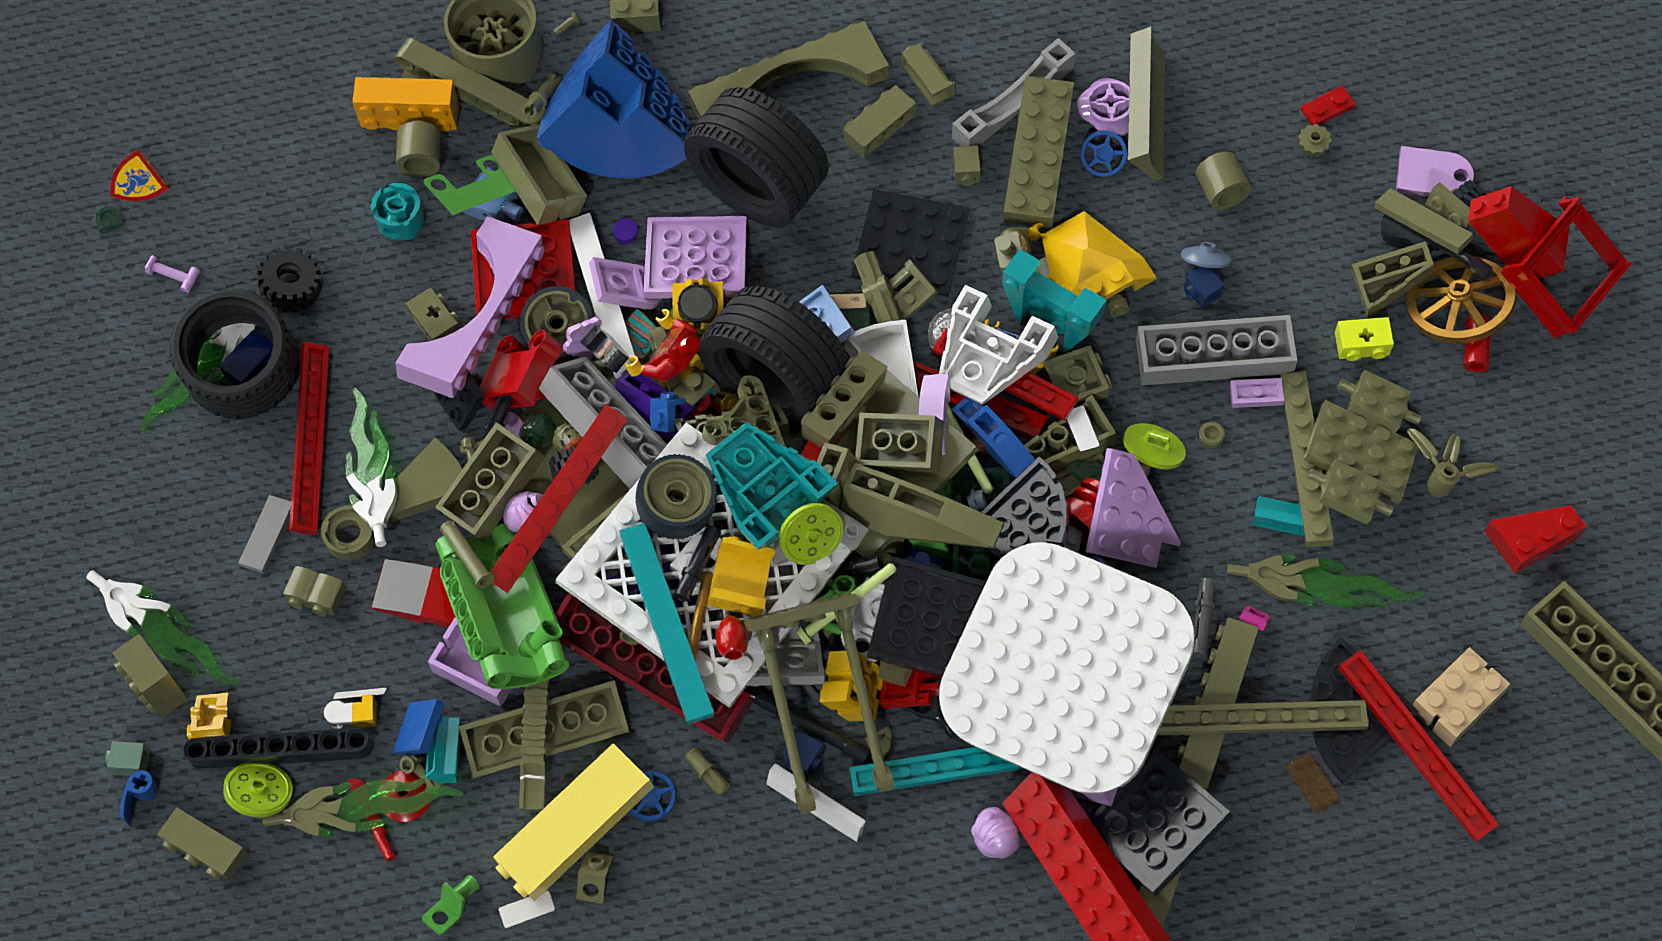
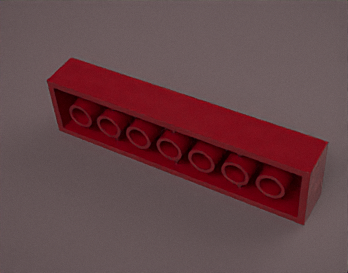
M568 592L555 615L563 632L560 637V643L685 719L665 661L640 643L632 645L624 642L620 638L621 629ZM746 690L742 691L730 708L707 692L714 716L694 722L693 724L720 741L729 743L756 696Z

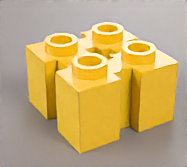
M847 651L829 652L828 661L825 666L828 682H824L819 702L831 710H837V714L848 721H863ZM858 652L875 720L879 700L876 699L877 690H881L883 682L879 677L880 667L873 662L867 663V658Z

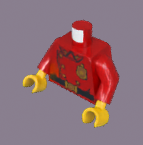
M662 309L661 311L665 317L663 319L656 317V320L664 329H672L669 330L648 363L641 365L637 356H630L629 361L631 364H624L628 373L631 376H637L642 373L644 376L660 379L663 382L673 378L687 368L699 350L700 338L696 328L683 320L675 319L669 310Z

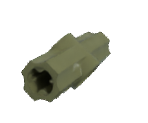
M871 251L858 255L854 261L863 285H861L862 292L868 304L872 306L878 324L901 320L892 297L894 295L892 285L887 276L883 274L876 253Z

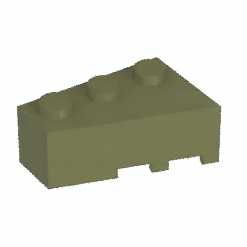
M1426 241L1352 264V276L1367 319L1433 274L1434 263Z

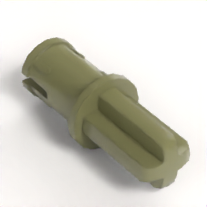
M698 747L691 749L685 755V760L698 772V778L700 780L704 779L717 795H723L730 788L729 783L716 770V764L710 763Z

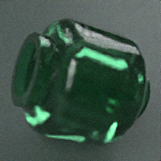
M532 413L521 426L519 437L537 451L545 450L551 444L557 427L548 415Z

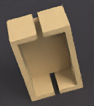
M1470 647L1413 703V706L1419 711L1417 717L1427 726L1433 722L1436 715L1440 718L1432 731L1450 747L1504 695L1510 685L1493 668L1488 671L1485 668L1488 663Z

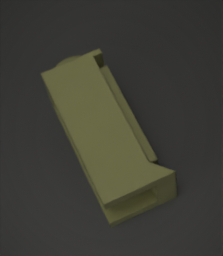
M921 42L917 45L909 46L902 52V66L931 107L955 95V82L948 81L926 48L923 49L924 43Z

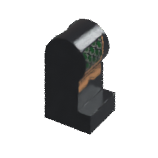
M596 325L581 341L605 366L615 373L620 370L630 357L610 334Z

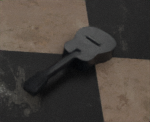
M1385 214L1382 217L1380 234L1386 243L1406 248L1426 241L1430 253L1433 250H1443L1467 264L1468 268L1482 281H1485L1491 275L1493 267L1479 257H1473L1463 250L1456 254Z

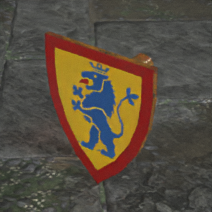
M137 149L123 159L114 171L110 185V196L125 201H143L156 197L169 188L154 170L153 164L148 162L141 151Z

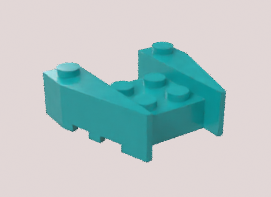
M1019 249L1004 269L1002 285L1015 319L1021 325L1026 317L1030 315L1055 326L1058 334L1065 335L1063 351L1067 353L1089 335L1105 313L1107 300L1086 287L1079 296L1075 295L1040 274L1041 261Z

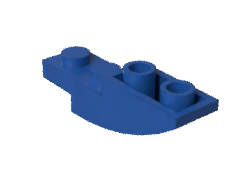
M966 397L951 409L954 416L986 446L987 452L1015 479L1035 461L1034 457L1015 434L987 405L983 406Z

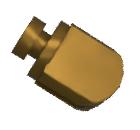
M720 391L719 396L722 399L715 397L713 402L721 407L722 412L731 411L740 399L736 394Z

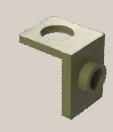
M587 852L578 872L577 899L603 904L606 878L612 866L614 856ZM588 883L594 884L599 892L595 895H590L585 892L584 885Z

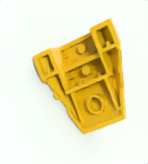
M1085 211L1049 230L1042 237L1050 276L1056 279L1055 283L1077 296L1086 287L1102 298L1108 299L1129 286H1132L1134 291L1157 279L1144 257Z

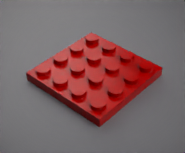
M569 219L540 225L536 223L514 225L542 235L544 254L540 261H536L531 277L525 279L520 295L514 297L509 313L504 315L502 319L520 317L528 299L544 288L560 286L576 291ZM479 229L471 230L476 316L487 303L495 280L489 262L478 250L476 234Z

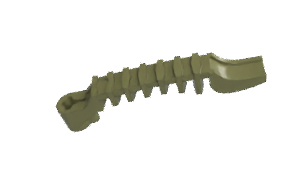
M550 680L525 686L524 719H522V748H520L522 759L520 761L519 810L544 809L546 788V763L544 759L547 758L544 748L547 743L545 729L548 728L546 715L548 714L547 701L549 700L548 688L550 687Z

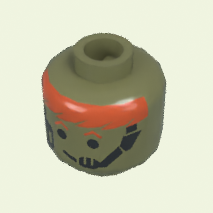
M567 422L560 425L554 431L552 442L556 450L562 453L561 449L566 448V450H569L570 446L576 448L583 437Z

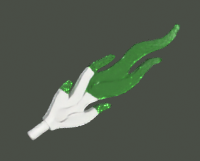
M247 323L232 324L213 333L199 353L197 362L199 377L203 378L208 372L216 368L204 380L213 384L220 379L233 364L240 342V351L243 354L248 351L256 336L257 325ZM219 333H221L217 338H215L214 340H212L216 335H218ZM172 368L161 388L152 393L154 398L167 394L179 380V376L174 368ZM182 382L170 396L149 409L143 418L140 427L141 433H145L156 416L178 407L189 398L190 393Z
M353 388L352 392L357 401V408L351 423L350 435L357 449L358 466L357 471H355L354 459L351 453L347 452L345 471L350 485L363 501L357 499L353 494L349 496V499L356 513L374 531L376 546L383 547L386 545L384 528H387L388 519L397 500V487L394 478L395 469L392 465L388 466L385 474V487L382 491V478L389 455L388 444L379 428V415L377 411L372 412L369 420L374 442L371 445L365 433L367 404L364 396L357 389Z
M94 570L88 573L87 579L100 588L112 620L122 630L133 638L139 634L127 620L128 617H131L140 624L149 644L163 659L191 670L194 676L199 678L200 673L196 665L176 652L175 648H180L196 656L214 679L226 684H239L238 679L224 674L219 669L212 652L205 643L184 634L172 624L168 617L175 618L185 628H191L189 622L176 608L162 601L139 598H153L155 594L151 589L135 583L115 582L110 579L107 581Z

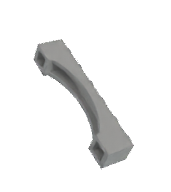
M1059 38L1041 52V55L1034 64L1006 91L986 105L973 111L970 109L957 119L952 126V139L960 147L981 145L1020 113L1025 76L1061 80L1074 69L1075 52Z

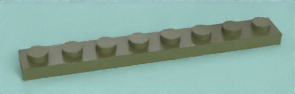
M1306 371L1280 373L1306 548L1333 546L1334 539L1328 506L1319 503L1322 494L1321 484L1307 479L1312 468L1323 473L1322 468L1303 460L1315 426Z
M1365 700L1172 705L1169 707L1157 735L1365 730L1368 728Z

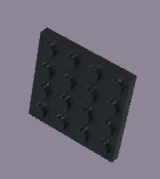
M873 189L856 258L865 252L874 251L878 257L883 274L887 276L889 281L911 259L938 291L936 295L949 297L970 208ZM854 262L851 277L861 280ZM911 274L898 287L904 288L915 277Z
M892 556L891 563L896 567V572L886 579L866 658L942 678L985 587L986 581Z
M1156 748L1145 760L1137 775L1126 785L1120 786L1117 789L1112 806L1102 804L1089 819L1117 861L1157 896L1233 815Z

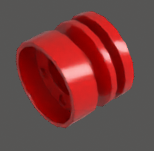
M1086 478L1080 484V487L1073 491L1074 497L1067 498L1069 525L1083 532L1081 543L1087 546L1100 484L1099 481L1092 478Z

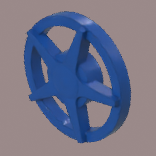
M1111 131L1095 132L1082 145V163L1090 173L1096 176H1112L1119 172L1126 162V145L1120 136ZM1098 135H1107L1104 144L1096 146L1090 143V140ZM1111 136L1121 143L1123 151H1113V148L1109 145ZM1087 145L1094 150L1095 157L1089 164H1087L1085 159ZM1123 154L1120 165L1112 171L1110 161L1114 156ZM1099 162L1105 164L1109 172L1099 173L1090 167Z
M643 772L649 777L654 788L641 799L637 809L634 810L632 808L630 812L640 820L657 821L667 816L673 809L676 802L675 787L672 781L660 772ZM653 777L664 780L669 787L659 789L654 785ZM671 792V801L663 811L659 804L662 795ZM645 807H655L660 812L654 816L640 814Z

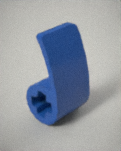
M139 770L134 772L129 777L124 788L120 817L129 826H131V808L134 798L149 801L157 795L159 790L157 782L147 771Z

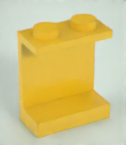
M723 537L718 548L707 606L753 617L761 615L766 603L764 594L770 564L776 549L767 546L757 550L753 544L743 542L739 537Z

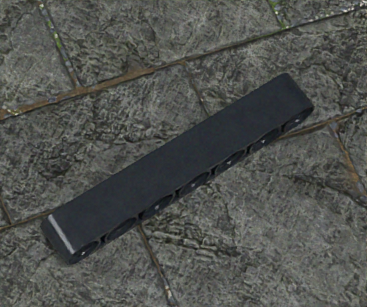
M361 728L193 738L184 745L183 754L193 767L206 769L237 767L247 762L287 764L363 759L371 754L373 743L365 730ZM357 740H365L361 747H353ZM338 741L334 749H326L330 742ZM304 743H311L308 750L300 751V747ZM277 745H284L282 751L278 753H273V750ZM258 746L253 754H246L250 747ZM224 748H231L227 755L220 756V752ZM204 749L201 756L193 758L197 750Z

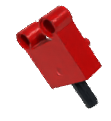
M540 330L532 336L529 341L530 350L512 335L505 336L497 345V352L480 385V389L486 396L482 403L491 410L484 425L486 433L490 432L496 422L502 425L509 409L535 406L538 398L540 400L546 398L539 390V387L550 367L554 365L561 355L563 346L545 330Z

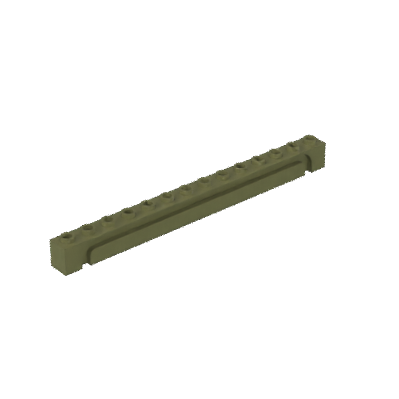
M1229 617L1225 626H1219L1215 640L1220 641L1218 650L1212 648L1208 664H1211L1212 668L1210 673L1204 672L1200 687L1205 690L1202 697H1196L1194 705L1235 704L1259 627ZM1225 733L1185 734V736L1189 737L1187 745L1181 744L1176 760L1181 761L1179 768L1206 791ZM1181 871L1157 896L1137 879L1136 884L1141 886L1139 890L1140 895L1162 928L1164 927Z

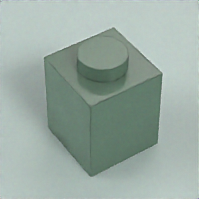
M112 741L111 749L106 752L105 763L114 775L131 776L139 770L147 771L150 750L144 743Z

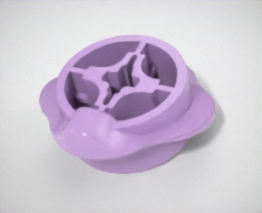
M1104 78L1094 82L1077 99V108L1080 116L1090 122L1097 131H1111L1118 136L1127 134L1129 132L1130 87L1112 78Z

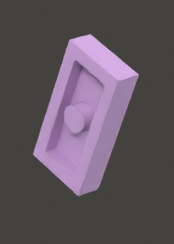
M1282 378L1230 381L1232 408L1280 406L1284 404Z

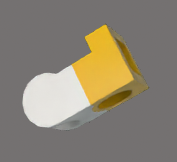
M373 694L362 695V702L344 704L341 701H332L325 707L324 716L329 725L334 729L377 727V701Z

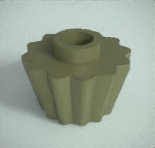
M1315 124L1313 126L1307 125L1305 129H1301L1298 140L1300 149L1305 153V156L1317 158L1329 149V145L1332 142L1330 138L1331 133L1327 132L1325 127Z

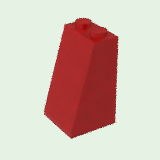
M1512 186L1472 199L1468 222L1505 265L1521 263L1557 220L1556 217ZM1570 227L1532 270L1538 279L1564 271Z

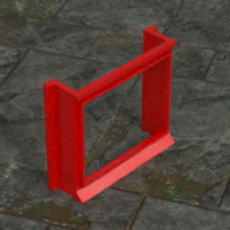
M1567 196L1563 197L1558 204L1564 212L1521 263L1506 265L1500 272L1553 338H1558L1562 334L1575 333L1632 264L1623 257L1581 204V197L1570 199ZM1574 223L1611 269V272L1574 317L1570 319L1532 270L1568 227Z

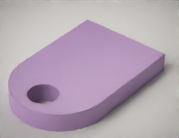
M1401 146L1396 191L1403 194L1429 197L1433 187L1439 182L1452 191L1455 188L1458 189L1461 184H1464V182L1457 181L1454 175L1460 173L1466 176V181H1473V169L1465 158L1455 153Z
M593 257L589 262L598 302L639 309H653L663 299H644V266Z

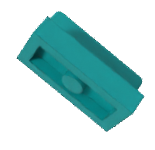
M1261 496L1257 498L1253 526L1304 536L1299 504Z

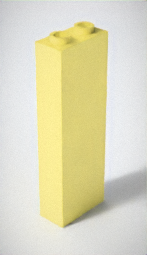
M612 744L493 856L499 864L495 867L496 870L506 880L511 877L516 882L513 887L523 898L529 895L535 902L654 788L650 779L616 745Z

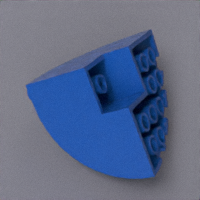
M610 20L580 54L559 84L543 114L537 140L544 149L552 151L565 162L586 172L611 178H640L666 171L686 159L684 141L689 133L687 127L690 125V121L682 111L684 108L676 94L671 95L667 87L669 82L659 69L654 71L649 56L645 52L639 53L631 44L633 39L614 21Z

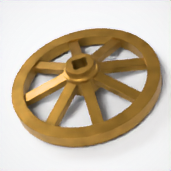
M1455 257L1435 262L1433 274L1407 291L1406 304L1411 322L1424 335L1446 343H1469L1494 334L1510 319L1516 301L1515 289L1500 273L1503 268L1492 261L1480 258L1493 267L1491 273L1493 278L1469 284L1474 273L1468 268L1467 264ZM1466 268L1461 280L1456 281L1445 272ZM1434 276H1437L1448 286L1446 288H1422ZM1502 285L1506 293L1505 301L1476 291ZM1417 297H1443L1421 314L1418 312L1416 307ZM1473 301L1499 308L1501 311L1496 317L1486 323L1474 306ZM1446 306H1451L1446 329L1435 327L1427 322L1429 318ZM1466 308L1477 328L1454 331L1459 310Z

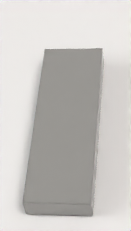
M269 495L238 562L241 567L265 573L290 518L291 501Z

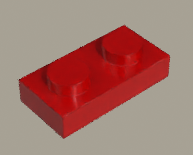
M1342 85L1302 105L1300 111L1311 126L1315 124L1320 126L1355 108L1356 103Z

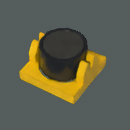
M689 279L685 283H672L673 317L680 320L684 319L696 328L698 334H704L724 309L723 282Z

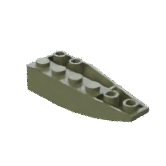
M854 463L843 488L841 511L859 521L870 531L886 537L994 548L1004 527L1003 522L968 506Z

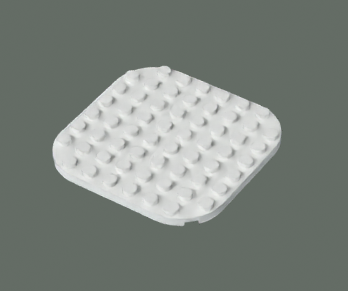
M1040 542L1020 546L1007 553L993 568L944 672L939 692L943 716L950 728L965 742L1071 790L1084 794H1103L1120 786L1122 787L1131 781L1142 768L1190 663L1195 644V633L1191 618L1183 604L1174 595L1153 584L1055 544Z

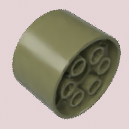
M452 0L444 17V28L453 60L508 89L517 87L532 77L542 61L543 43L535 7L531 0ZM514 19L518 20L515 24L511 25ZM460 40L469 41V42L459 43Z

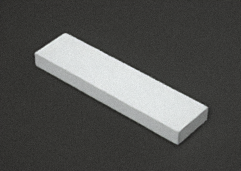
M774 764L769 771L766 784L796 803L794 775L781 766ZM810 786L816 804V810L811 811V813L857 842L862 835L866 821Z

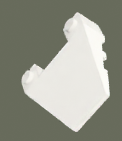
M965 285L952 308V319L947 332V343L945 351H943L939 374L949 373L951 390L983 405L1046 360L1058 339L1055 326L1034 316L1030 318L1018 340L983 324L992 307L988 295Z

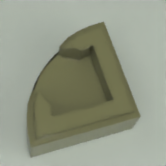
M888 726L877 732L883 758L888 755L887 752L891 748V732ZM867 737V738H865V743L867 744L868 748L870 749L869 742H868V737Z

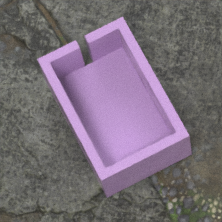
M455 617L443 636L446 646L444 643L439 642L428 660L432 672L501 707L511 689H493L487 685L479 661H474L470 657Z

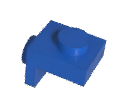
M674 392L661 393V397L651 398V430L663 432L676 431L675 405L686 404V398L676 397Z

